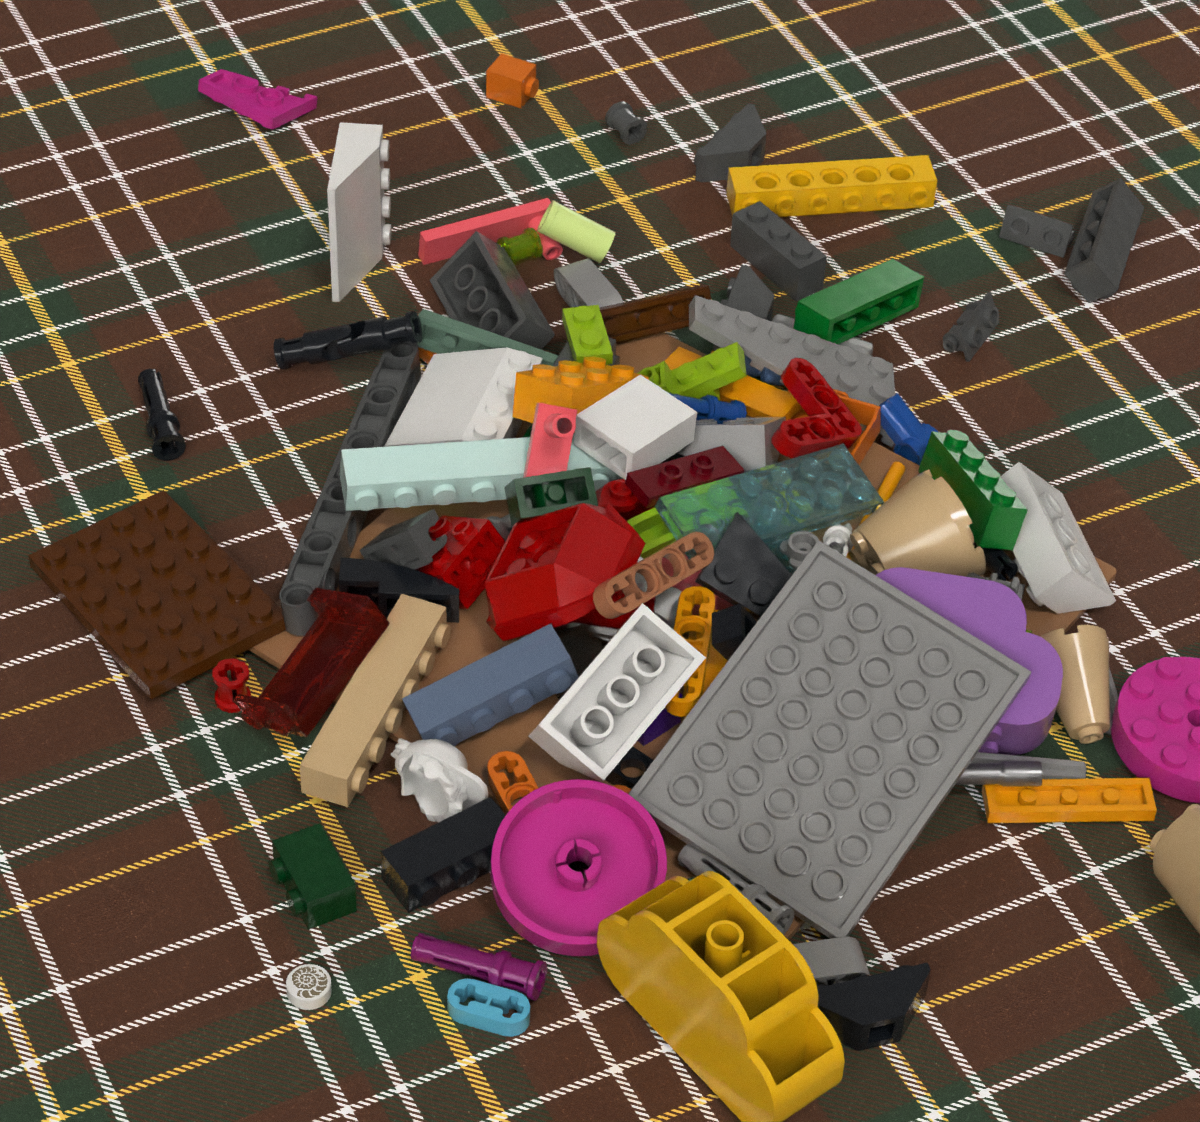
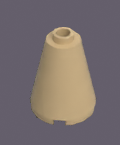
M1077 625L1078 633L1065 635L1064 628L1056 629L1040 636L1054 647L1062 662L1063 678L1056 712L1070 738L1079 740L1082 744L1097 742L1110 729L1109 640L1106 631L1099 626Z

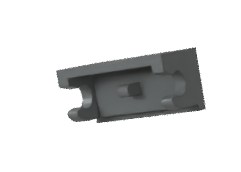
M432 509L385 529L359 551L364 559L392 563L415 570L433 561L432 556L445 546L447 535L438 537L435 541L430 538L429 528L435 526L439 520V516Z

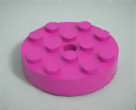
M1164 657L1140 667L1128 677L1120 691L1114 708L1111 736L1121 760L1136 777L1150 778L1153 789L1170 797L1192 803H1200V658Z
M581 779L563 780L544 785L530 792L519 800L506 814L493 842L490 872L494 898L502 915L509 925L524 939L537 947L556 954L592 956L599 954L597 932L600 921L665 882L667 856L664 840L656 822L649 812L632 796L602 782ZM574 861H580L589 868L585 870L583 878L581 871L572 870L568 865Z

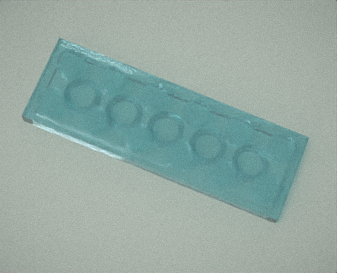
M843 443L662 496L658 499L655 508L676 540L697 531L705 534L712 542L713 548H715L736 512L744 518L768 546L787 540L793 533L798 531L813 532L874 513L879 504L883 505L884 501ZM692 548L685 552V554L690 559L696 555V552Z

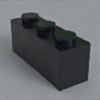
M489 797L380 851L381 879L408 913L422 906L433 904L441 896L459 887H466L477 878L491 872L494 838L506 815L494 800Z

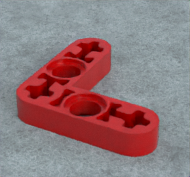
M802 358L791 359L781 374V380L807 413L808 417L783 421L771 438L774 448L789 458H801L851 448L862 433L859 422L812 363Z

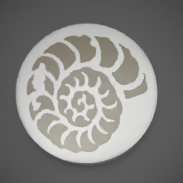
M305 964L296 967L289 973L286 980L288 1000L299 1009L313 1010L320 1008L331 997L332 988L329 973L323 967L315 964Z

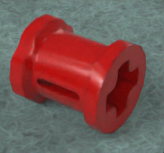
M235 658L224 659L218 662L217 666L212 670L213 681L218 686L215 692L216 706L228 713L243 711L251 703V691L246 686V682L249 679L247 664ZM228 670L231 671L232 681H229V679L227 678ZM232 690H235L237 696L236 701H233Z

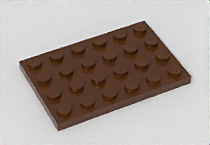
M164 490L28 555L30 567L150 699L217 666L218 662L233 658L286 630L282 609Z

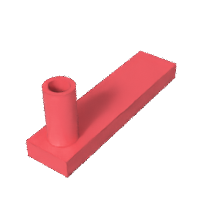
M549 198L421 231L418 256L423 265L449 259L476 231L499 245L532 236L546 260L558 258L563 252V247L559 242L537 232L540 221L551 203Z
M544 403L536 404L523 478L567 471L578 410Z

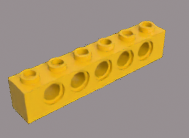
M929 155L728 168L726 195L732 217L733 213L759 201L779 217L934 207L937 178Z

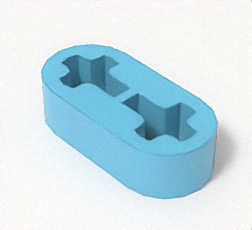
M468 978L456 981L448 989L447 1010L449 1016L460 1024L508 1037L522 1034L529 1026L530 1003L527 997L518 991ZM467 997L475 999V1001H470L468 1006L460 1004V1002H465ZM510 1009H514L517 1011V1013H513L511 1015V1018H506L503 1016V1014H507Z

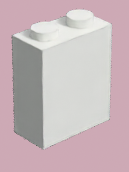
M640 374L577 414L574 445L626 480L627 473L660 464L694 441L697 412Z

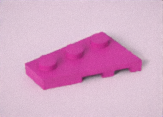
M223 69L199 79V92L271 130L317 108V96L307 93L304 98L289 95V88L279 85L275 89L259 86L258 79Z

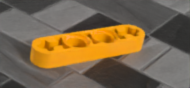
M692 586L682 591L677 606L674 631L681 637L683 633L688 631L701 633L703 636L700 639L685 640L706 657L683 685L687 686L685 698H678L679 690L665 707L667 712L678 717H686L703 694L712 637V613L715 612V595L711 590L701 586ZM697 604L700 605L699 616L692 615V609Z

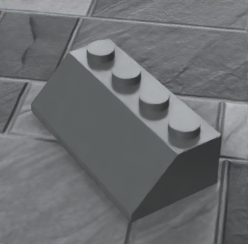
M477 231L429 280L446 312L452 319L538 349L545 347L555 336L505 248Z

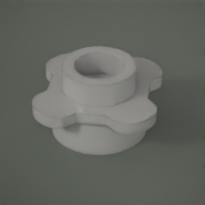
M798 531L780 544V552L787 555L790 560V567L797 569L819 539L811 532Z

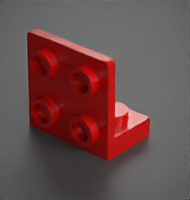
M443 515L439 517L435 526L429 528V536L435 541L436 538L447 535L445 546L432 556L433 561L430 564L415 570L436 577L458 588L459 609L467 610L485 589V581L505 544V540L489 519Z

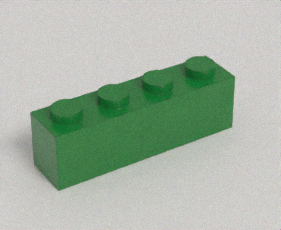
M894 259L888 260L799 300L795 309L793 329L806 334L816 335L835 344L845 342L918 308L924 276Z
M948 430L947 433L932 431L918 472L922 473L929 469L934 480L942 476L950 485L972 521L969 527L973 533L974 542L978 547L1013 550L1028 511L1026 506L1016 496V492L1000 477V473L989 464L984 454L973 445L968 435L958 430Z

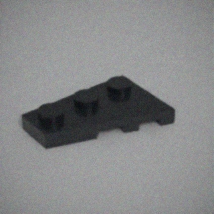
M736 512L714 548L712 562L701 570L695 582L711 590L714 594L732 605L741 603L753 618L759 620L792 575L744 518Z

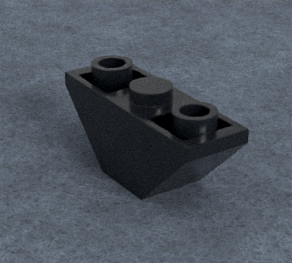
M928 962L914 966L903 965L895 968L893 971L871 976L859 975L852 980L832 985H817L819 994L818 1008L833 1026L841 1044L856 1051L899 1042L926 996L931 969Z

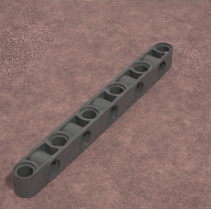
M408 341L393 344L391 349L384 350L378 366L375 367L289 565L287 577L281 588L279 598L286 631L292 635L305 636L313 633L320 626L328 604L331 603L339 585L341 557L350 558L369 512L345 510L340 480L341 450L385 447L422 376L417 343Z

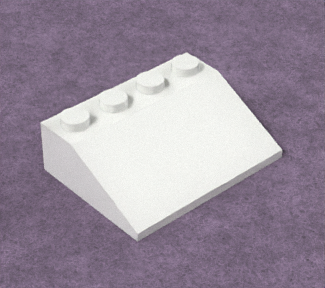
M342 122L339 124L327 188L332 302H340L382 259L384 245L391 244V224H385V217H390L391 197L384 194V190H389L390 168H384V161L389 160V140L383 139V125Z
M508 347L434 354L388 438L385 447L515 438L523 422L521 419L512 417L516 372L532 370L533 365L542 364L543 358Z

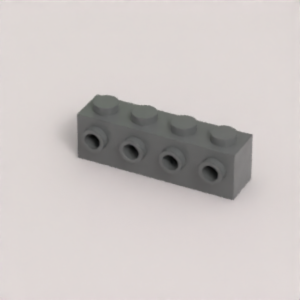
M1121 178L1093 191L1064 273L1071 281L1075 291L1081 293L1088 303L1099 298H1109L1119 289L1121 277L1144 210L1142 203Z

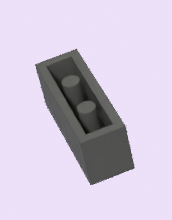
M760 201L733 213L730 246L794 301L801 300L823 289L827 258L825 254Z

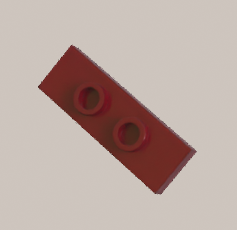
M724 446L629 472L627 473L625 484L645 508H649L692 493L740 481L744 474V468Z

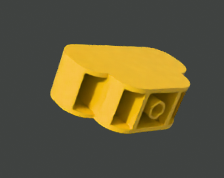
M705 871L690 881L681 876L671 877L600 921L597 932L598 953L613 985L742 1122H783L841 1082L845 1064L843 1048L833 1026L818 1008V988L810 967L798 949L725 877L714 871Z

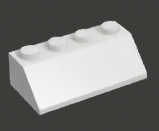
M1020 462L1000 476L1016 492V496L1028 509L1012 551L1016 557L1013 561L1017 564L1019 573L1026 578L1029 584L1026 591L1030 598L1038 606L1046 605L1057 614L1110 606L1116 602L1063 494Z
M642 603L528 737L560 764L599 782H603L706 657Z

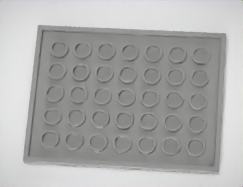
M818 540L644 772L629 795L649 812L656 824L723 864L748 884L762 885L766 888L767 895L781 906L787 905L792 908L795 916L828 938L849 937L1030 678L1031 671Z

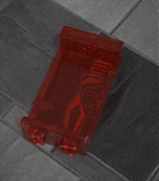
M315 588L307 601L320 616L258 698L237 694L233 700L242 711L241 717L248 725L258 730H261L262 727L272 729L284 736L294 734L307 737L390 624L368 596Z

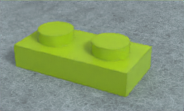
M599 305L562 308V321L574 361L582 363L584 357H599L606 360V365L612 364L613 351Z

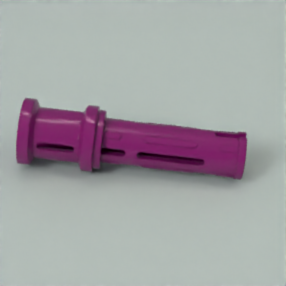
M420 932L415 937L411 948V959L414 961L478 977L488 981L490 984L525 993L528 999L534 1001L539 998L547 976V963L538 960L536 963L520 960L513 958L511 952L505 950L498 951L496 954L487 953Z

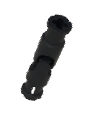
M410 311L401 317L387 319L385 316L352 324L305 332L303 337L288 340L278 338L274 341L273 349L277 365L283 370L291 368V365L309 362V364L313 365L354 355L391 349L393 344L408 341L419 343L422 341V328L416 311Z

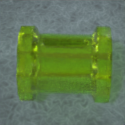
M534 228L524 229L522 234L512 238L504 236L497 240V244L505 248L514 265L519 260L530 256L538 258L543 253L540 237Z

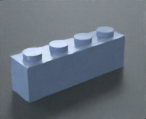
M550 623L402 698L422 740L438 739L456 746L475 734L487 731L495 724L517 713L528 710L532 705L554 694L564 692L577 680L578 675L570 655Z

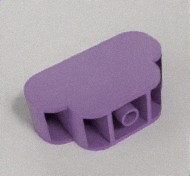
M896 567L876 574L877 577L1031 671L1029 680L978 752L1020 755L1037 748L1047 737L1052 725L1061 693L1063 667L1057 651L1049 642L1038 635L1026 632V610L1018 595L1009 587L996 581L912 568Z

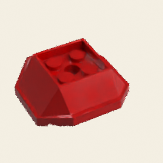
M580 503L514 524L485 581L489 609L486 623L502 641L531 634L550 623L554 628L585 616L595 608L593 602L595 588L636 564L646 543L610 503L600 506ZM622 590L615 592L611 596L613 602L621 598Z

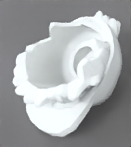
M402 738L398 739V743L390 755L396 759L395 767L401 776V795L409 796L414 794L421 812L426 814L429 821H437L439 823L488 798L487 785L480 777L468 771V763L465 756L455 746L438 739L417 740L413 743Z

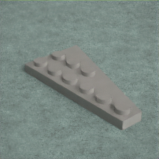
M697 295L694 296L689 304V330L720 348L738 342L744 351V355L751 359L749 365L761 372L766 367L781 376L791 359L802 358L816 367L832 389L847 393L849 398L879 406L895 394L893 363L887 362L880 357H873L858 352L848 346L832 343L816 335L806 334L789 328L782 323H775L757 317L750 312L740 311L720 304L715 300H708ZM880 425L879 434L883 435L880 441L892 448L895 443Z

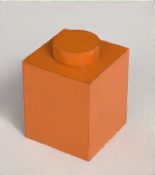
M501 53L486 70V98L522 108L538 91L539 80L536 79V64Z

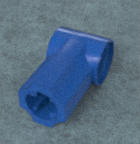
M896 393L879 405L881 406V426L895 443L893 452L920 465L931 432L938 431L929 424H921L900 395Z

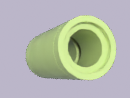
M554 200L546 209L537 229V232L598 263H601L606 256L615 237L614 231Z

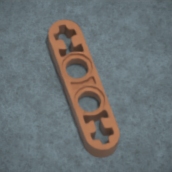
M697 531L677 539L599 584L593 593L595 608L602 616L608 619H614L632 611L642 603L649 601L708 566L714 557L712 542L705 534ZM694 548L696 555L687 560L683 553ZM663 557L668 559L673 566L672 577L663 570ZM636 573L641 574L645 578L647 583L646 592H643L637 586L635 581ZM622 590L625 597L614 603L611 596L615 592Z

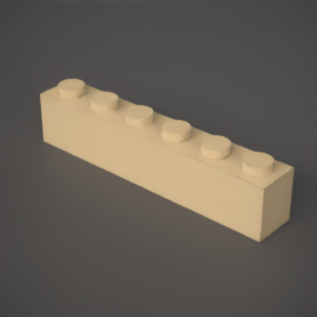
M405 594L400 595L383 624L385 628L368 649L300 764L301 793L348 807L356 792H363L372 764L381 761L390 733L395 734L400 727L403 710L406 707L402 698L419 690V682L423 675L428 676L432 671L435 654L439 647L445 648L448 643L451 626L447 624L445 606Z

